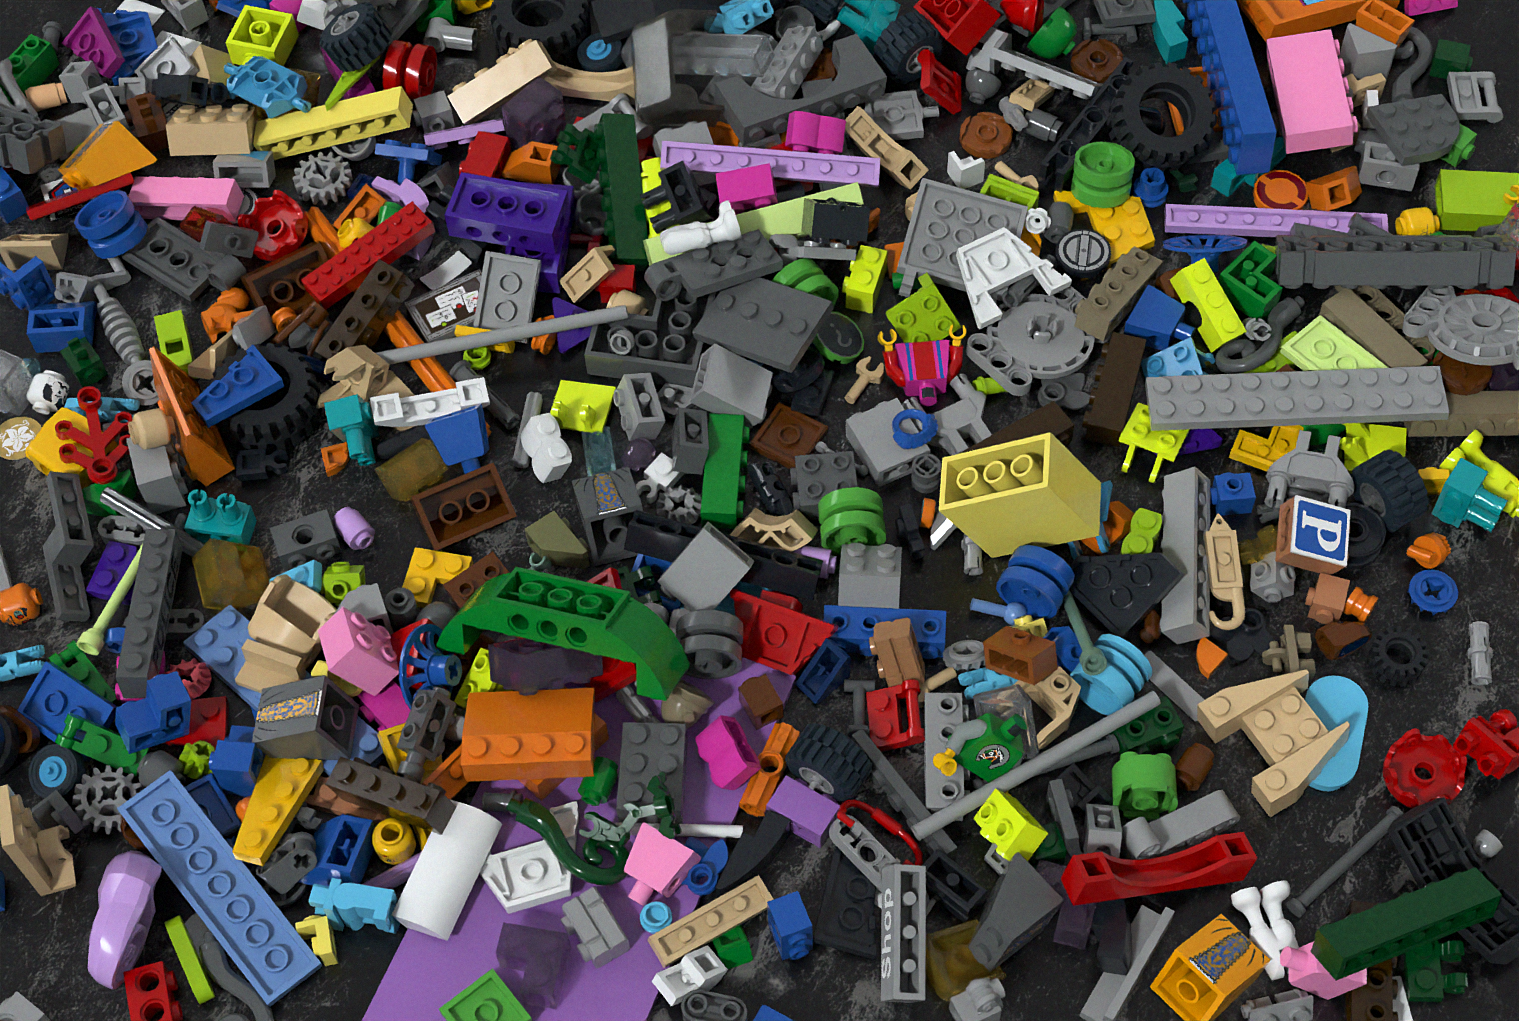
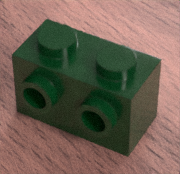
M1167 695L1159 698L1161 702L1159 706L1109 733V735L1114 734L1116 736L1120 755L1130 751L1136 752L1139 755L1151 754L1152 751L1159 748L1169 749L1179 743L1184 724Z

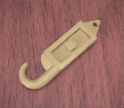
M1217 514L1210 530L1204 534L1210 589L1213 596L1217 599L1232 602L1233 617L1229 621H1222L1216 617L1214 611L1209 612V617L1216 627L1223 630H1232L1240 626L1245 618L1242 590L1243 580L1236 530H1231L1221 515Z

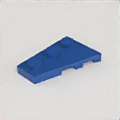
M251 345L246 350L247 355L240 362L235 361L228 367L229 372L221 380L212 382L191 402L193 410L208 428L284 387L282 378L254 345Z

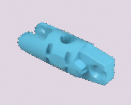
M101 397L102 404L98 409L99 421L111 423L119 412L136 411L139 409L140 401L136 399ZM67 398L64 408H69L86 417V412L79 407L77 398ZM121 420V421H120V423H126V422H128V420Z
M36 645L0 654V682L39 673L45 662L36 660L25 663V661L44 656V645Z
M986 667L958 675L960 685L969 686L964 690V695L968 700L1005 691L1018 681L1015 678L986 669Z

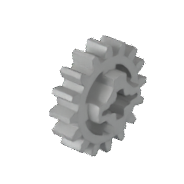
M319 152L317 158L309 155L308 162L301 160V168L294 169L296 176L293 177L297 194L302 195L304 201H308L311 198L314 205L319 200H322L324 205H327L328 199L337 202V196H346L345 189H351L352 187L350 181L353 180L349 163L344 162L342 156L334 158L333 152H330L327 157L323 156L322 152Z
M106 765L105 772L103 773L97 768H93L92 777L86 774L82 776V784H76L74 793L77 795L73 796L72 805L77 806L75 808L77 816L84 815L82 820L83 826L93 823V832H97L100 827H105L106 834H110L112 827L116 826L121 832V814L117 808L127 801L124 799L125 793L131 799L141 791L142 785L140 783L132 784L134 774L131 773L125 777L122 775V767L115 773L111 772L110 765ZM88 793L90 794V799L92 800L91 806H89L87 802Z

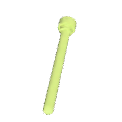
M143 544L93 628L84 631L76 644L85 653L98 655L105 644L103 641L105 636L103 634L136 579Z

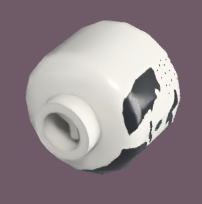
M50 370L36 374L27 392V400L33 405L32 408L41 414H49L50 411L57 412L63 407L69 392V385L65 382L66 378Z

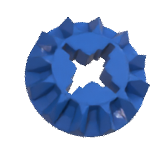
M1423 570L1415 574L1410 581L1407 592L1410 593L1411 603H1416L1420 607V611L1427 610L1432 612L1433 615L1438 612L1446 613L1455 605L1458 598V589L1453 579L1438 570ZM1428 588H1430L1431 591H1440L1437 595V598H1435L1433 595H1426Z

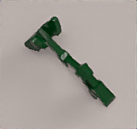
M662 771L658 776L655 775L648 783L647 790L654 795L652 804L639 806L634 802L624 804V807L630 813L620 826L615 825L596 812H587L584 818L591 820L594 828L591 830L583 827L579 830V833L583 837L602 842L608 840L619 841V847H621L630 840V831L639 818L657 815L662 820L658 831L663 836L673 839L675 834L682 832L679 824L675 823L674 802L669 789L664 785L667 781L666 772Z

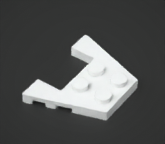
M1005 227L958 248L956 253L979 330L1001 320L1003 314L989 294L1032 274L1049 296L1070 287L1072 282L1068 275L1064 273L1062 276L1054 270L1053 264L1047 259L1041 260L1033 254L1031 247Z
M577 801L550 808L549 810L576 853L579 807ZM545 840L494 855L491 854L490 850L479 873L508 914L572 895L573 874L559 862Z

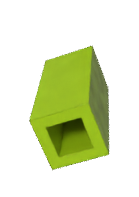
M182 310L154 316L161 353L188 374V365L195 360L188 325Z

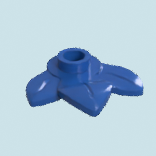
M688 837L684 846L693 850L702 858L698 864L689 870L687 877L681 885H687L696 895H708L715 890L719 881L718 874L728 863V847L722 839L708 848L698 839ZM707 876V882L700 885L699 880L702 877Z

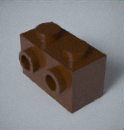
M492 551L443 586L453 603L460 610L472 594L486 581L501 574L509 573V571Z

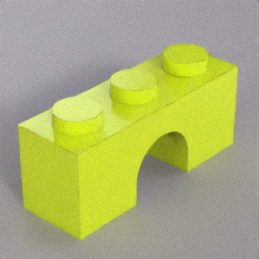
M1205 258L1181 269L1170 279L1182 303L1185 304L1190 301L1198 308L1202 317V324L1197 329L1211 353L1235 341L1247 332Z

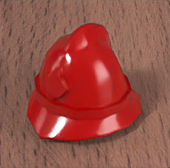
M1002 0L1000 2V8L1011 23L1022 27L1025 31H1030L1033 35L1038 32L1043 23L1044 0Z

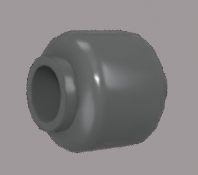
M166 751L150 752L143 757L138 765L139 782L146 788L171 770L184 786L186 782V777L183 773L185 765Z

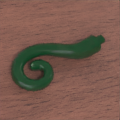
M513 798L510 799L506 810L517 814L515 821L539 833L559 862L576 877L591 884L607 886L619 883L629 875L624 872V867L630 853L625 846L619 847V841L608 840L602 842L589 838L582 847V855L584 857V860H582L568 843L561 827L549 810L528 798H525L523 803ZM597 850H606L612 854L615 859L614 866L600 868L603 863V857Z

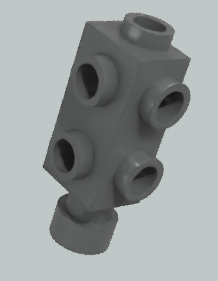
M433 687L432 690H418L397 744V748L407 753L405 761H401L397 775L399 777L407 774L421 782L425 772L423 768L425 761H435L436 757L443 753L445 749L444 735L447 728H450L456 720L454 709L457 703L449 699L451 695L449 691L439 687Z

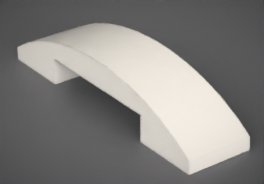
M484 377L456 382V388L404 398H399V393L370 397L375 425L389 427L425 425L430 419L478 404H482L483 408L490 405Z

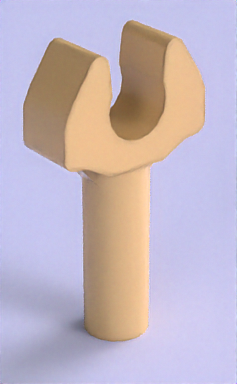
M1002 161L995 165V170L1007 180L1038 191V182L1033 175L1020 177Z
M870 356L861 359L856 364V373L859 374V378L844 397L848 403L854 404L868 383L880 384L884 377L883 363H880L875 371H868L871 365Z
M953 667L942 670L926 679L923 684H920L921 692L918 695L919 708L924 707L925 693H930V691L957 677Z

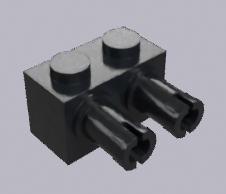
M683 160L658 172L661 185L640 194L647 210L667 200L671 203V209L650 218L656 234L678 223L679 225L697 221L703 223L711 219L694 174Z

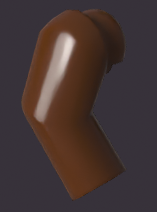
M1154 608L1143 619L1145 627L1139 631V637L1146 644L1152 643L1154 639L1157 640L1161 636V617Z

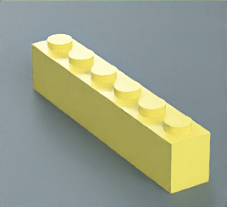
M402 86L338 101L328 111L325 105L311 108L307 113L297 111L276 116L272 119L260 120L256 124L253 145L257 151H273V157L276 160L410 128L413 104Z

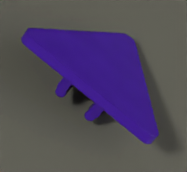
M557 297L552 300L554 318L589 312ZM592 326L556 332L559 352L564 354L589 339Z

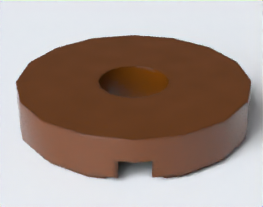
M1088 39L1079 43L1074 48L1071 67L1075 74L1101 84L1105 83L1123 60V54L1116 44L1106 39H1099V41ZM1099 58L1103 60V62L1095 63L1092 61V59Z

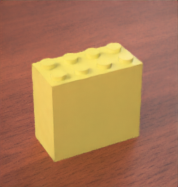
M1051 432L942 458L939 512L991 558L1013 554L1015 549L1022 545H1033L1043 548L1099 536L1101 482Z

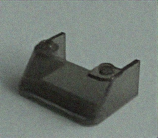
M673 9L640 22L634 27L631 33L635 107L637 118L646 125L683 126L692 121H697L698 123L706 121L708 127H715L724 112V105L698 104L697 93L693 87L687 84L675 83L672 36H682L686 33L707 34L717 16V10Z

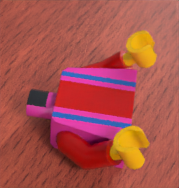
M953 324L950 326L949 335L953 339L950 345L949 340L898 343L895 344V349H893V343L897 338L896 332L890 329V342L883 339L882 331L879 332L878 341L885 347V350L882 352L887 375L897 386L903 387L907 396H919L921 405H934L937 402L936 394H944L946 392V385L950 384L962 368L964 346L961 345V340L966 335L964 325L963 334L959 337L954 336L952 333Z

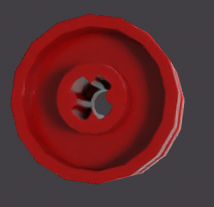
M394 40L390 44L385 57L383 68L384 90L402 86L410 101L413 102L414 99L432 94L437 73V56L434 47L416 44L413 48L410 42Z

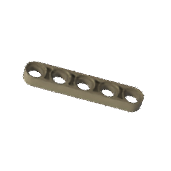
M1334 285L1338 292L1344 289L1341 285ZM1359 285L1358 288L1351 289L1358 296L1361 294L1370 295L1373 299L1364 302L1376 313L1380 311L1389 313L1391 317L1384 320L1395 331L1403 328L1405 314L1380 290L1371 288L1370 285ZM1402 336L1414 348L1422 347L1427 349L1429 353L1423 356L1428 360L1427 364L1432 361L1435 347L1429 341L1428 336L1421 338Z

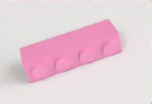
M149 176L135 177L128 197L135 206L134 210L139 211L143 219L159 217L162 220L236 222L244 195L235 179Z

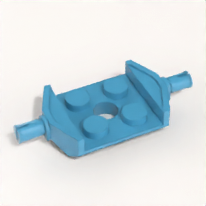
M253 56L244 65L239 67L232 63L225 64L224 72L231 75L227 78L226 84L231 99H234L237 95L263 108L270 119L293 108H297L304 113L310 111L311 103L302 99L308 87L304 76L263 56Z

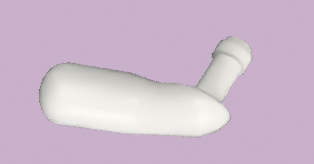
M837 19L831 21L824 30L817 32L822 42L833 36L839 29L841 23Z

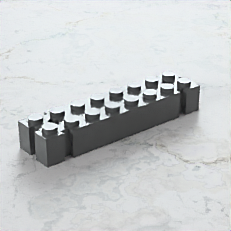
M0 105V165L2 167H13V169L24 174H33L45 166V164L53 163L56 159L67 154L63 124L47 119L38 121L37 116Z
M1276 235L1275 255H1277L1274 269L1279 285L1289 289L1300 288L1303 283H1312V287L1317 289H1326L1330 285H1341V287L1346 289H1355L1359 285H1370L1371 288L1384 289L1387 288V285H1399L1400 288L1414 289L1417 285H1428L1432 289H1443L1446 285L1457 286L1462 289H1473L1475 286H1478V283H1487L1486 287L1491 289H1502L1504 286H1513L1516 251L1513 246H1510V241L1506 235H1483V237H1472L1471 235H1310V238H1299V235Z

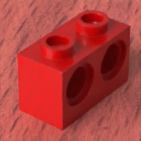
M163 961L123 972L131 1021H151L153 1015L160 1011H164V1014L158 1021L183 1020L180 1002L178 1000L175 1001L173 990L178 989L174 970L169 971ZM159 981L158 986L154 990L146 991L150 983Z

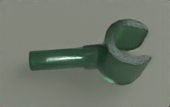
M1168 167L1166 168L1178 180L1179 188L1182 192L1197 189L1194 183L1198 179L1194 173L1184 176L1178 170L1170 171Z

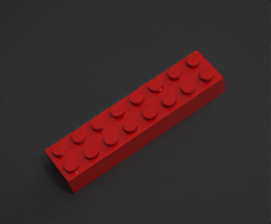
M412 201L301 279L302 284L314 300L326 310L359 287L379 259L390 265L436 232L434 225Z

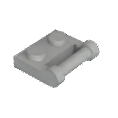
M1493 72L1448 73L1447 84L1451 106L1459 120L1487 119L1490 123L1502 120L1503 112L1501 107L1498 106L1494 86L1496 84V77ZM1478 85L1484 88L1487 106H1482Z

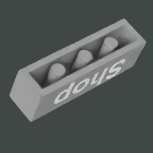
M893 864L882 868L881 1002L914 1003L925 1001L926 866Z

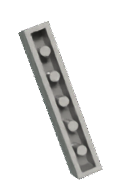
M1196 467L1164 476V489L1162 490L1164 512L1162 514L1163 539L1161 541V548L1163 554L1184 575L1161 599L1162 618H1160L1161 632L1177 645L1209 636L1210 581L1204 534L1210 530V479Z

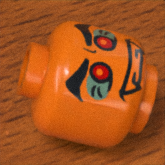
M23 582L0 591V620L3 623L7 622L12 626H18L37 618L40 614V605L43 604V598L37 588L32 589Z

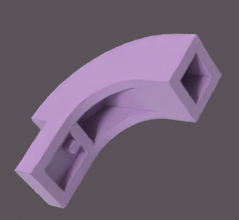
M377 176L371 183L373 190L387 200V202H394L405 207L413 201L425 214L429 201L422 189L414 182L405 178L399 186L393 180H386ZM434 233L405 254L420 261L429 249Z

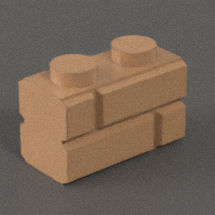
M907 617L896 619L893 622L876 623L874 625V634L872 637H869V645L872 655L878 654L879 657L877 661L879 677L881 679L886 678L888 687L901 685L902 682L911 679L918 680L920 684H923L925 682V664L911 620Z

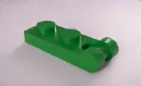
M74 640L67 644V649L57 654L55 652L48 657L50 662L59 666L117 706L121 703V701L117 700L115 692ZM75 658L77 663L67 668L65 664Z
M67 714L64 720L66 726L62 733H58L55 740L56 744L77 751L116 769L122 767L123 772L132 773L134 777L138 776V765L143 757L148 754L151 747L129 754L119 733L76 714ZM78 729L87 732L83 741L74 738Z

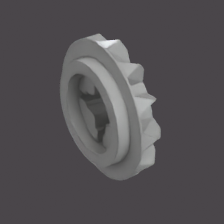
M141 360L131 364L124 372L122 378L124 393L129 399L140 401V405H153L157 403L160 399L155 389L154 378L151 382L154 393L147 388L140 389L138 392L135 391L140 384L137 373L144 378L153 375L151 361Z
M681 484L678 488L672 489L669 486L665 493H660L656 503L657 515L692 525L701 516V495H698L693 487L688 489L684 488ZM684 501L685 508L679 507L677 510H674V502L680 503Z
M977 640L956 642L944 650L943 661H945L947 667H954L957 671L960 669H966L967 671L972 668L979 669L980 666H985L983 642Z

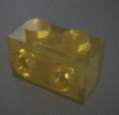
M421 438L374 470L392 499L406 502L412 496L419 494L418 489L424 485L430 486L442 479L443 476L441 474L447 471L448 468L431 440Z

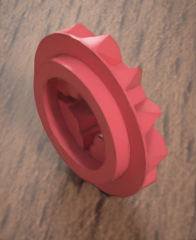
M195 658L190 662L182 659L178 665L170 664V670L163 673L169 674L177 671L179 676H191L193 682L185 679L182 680L190 699L202 695L210 686L212 679L211 672L204 662L199 663Z

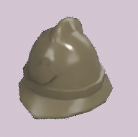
M681 679L667 701L662 700L661 702L662 718L664 723L686 724V729H689L699 721L703 714H707L708 709L715 702L705 692Z

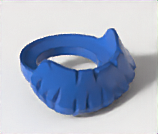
M907 409L901 411L892 421L893 438L897 445L903 449L921 447L923 444L931 441L938 431L937 420L934 414L927 415L921 410ZM915 418L921 421L922 431L916 434L905 433L899 428V425L905 419Z

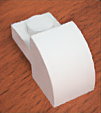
M707 945L686 954L679 964L656 973L652 983L667 1002L674 1006L682 1002L684 996L692 990L710 991L722 979L728 969Z

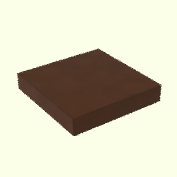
M779 402L750 441L749 449L790 469L795 467V456L811 455L814 453L817 443L822 441L828 433V426L803 413L792 411L791 407Z

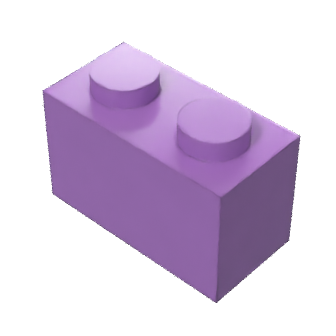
M786 775L767 803L766 812L769 810L791 819L792 833L821 848L829 837L830 826L837 819L840 805L832 796L828 794L821 795L811 790L809 784L798 778L794 780Z

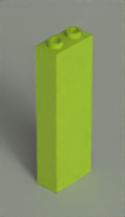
M1440 169L1434 186L1436 215L1440 222L1439 230L1477 231L1482 226L1507 223L1508 233H1513L1507 218V214L1513 205L1505 203L1503 195L1507 193L1511 197H1517L1510 188L1513 185L1519 186V173ZM1518 209V218H1517L1516 234H1519V209Z

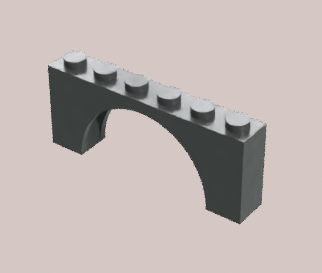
M854 34L833 42L831 60L836 68L837 76L829 87L814 96L793 100L770 97L753 89L740 75H736L715 83L714 102L744 146L774 134L785 132L788 126L789 113L794 111L830 116L833 113L853 108L866 101L878 99L880 96L885 95L887 76L859 36Z

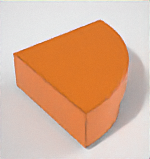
M347 442L320 448L328 477L340 472L350 459Z
M1205 637L1201 638L1198 643L1196 659L1200 672L1209 679L1226 660L1228 654Z

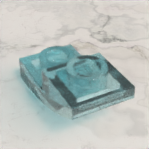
M605 427L603 433L599 431L593 433L581 431L588 477L616 470L610 427Z

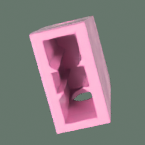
M643 822L624 867V872L637 880L628 897L642 906L646 905L654 890L669 898L685 880L689 870L698 864L702 857L676 840L663 836L657 829Z
M1314 941L1297 949L1287 946L1281 952L1280 964L1289 968L1290 984L1329 1000L1367 984V968L1336 981L1311 953Z

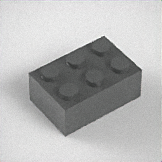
M623 722L616 807L619 822H623L630 813L624 807V804L627 802H634L639 806L653 803L654 795L647 790L648 783L652 777L658 776L660 772L665 771L667 781L664 785L669 789L674 802L675 823L683 824L688 746L686 724ZM657 815L639 818L636 823H661L662 820Z

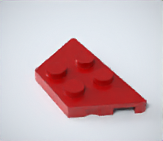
M733 588L730 591V598L734 599L735 616L743 623L742 657L789 675H795L818 651L825 639L831 637L838 630V625L738 589Z

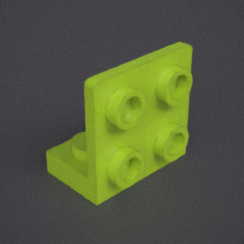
M926 272L918 277L922 287L885 313L904 343L943 340L949 336V329L952 324V333L961 328L957 318Z

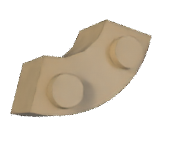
M755 508L736 526L730 535L792 552L810 542L818 529L798 509L788 515L776 517L767 515Z

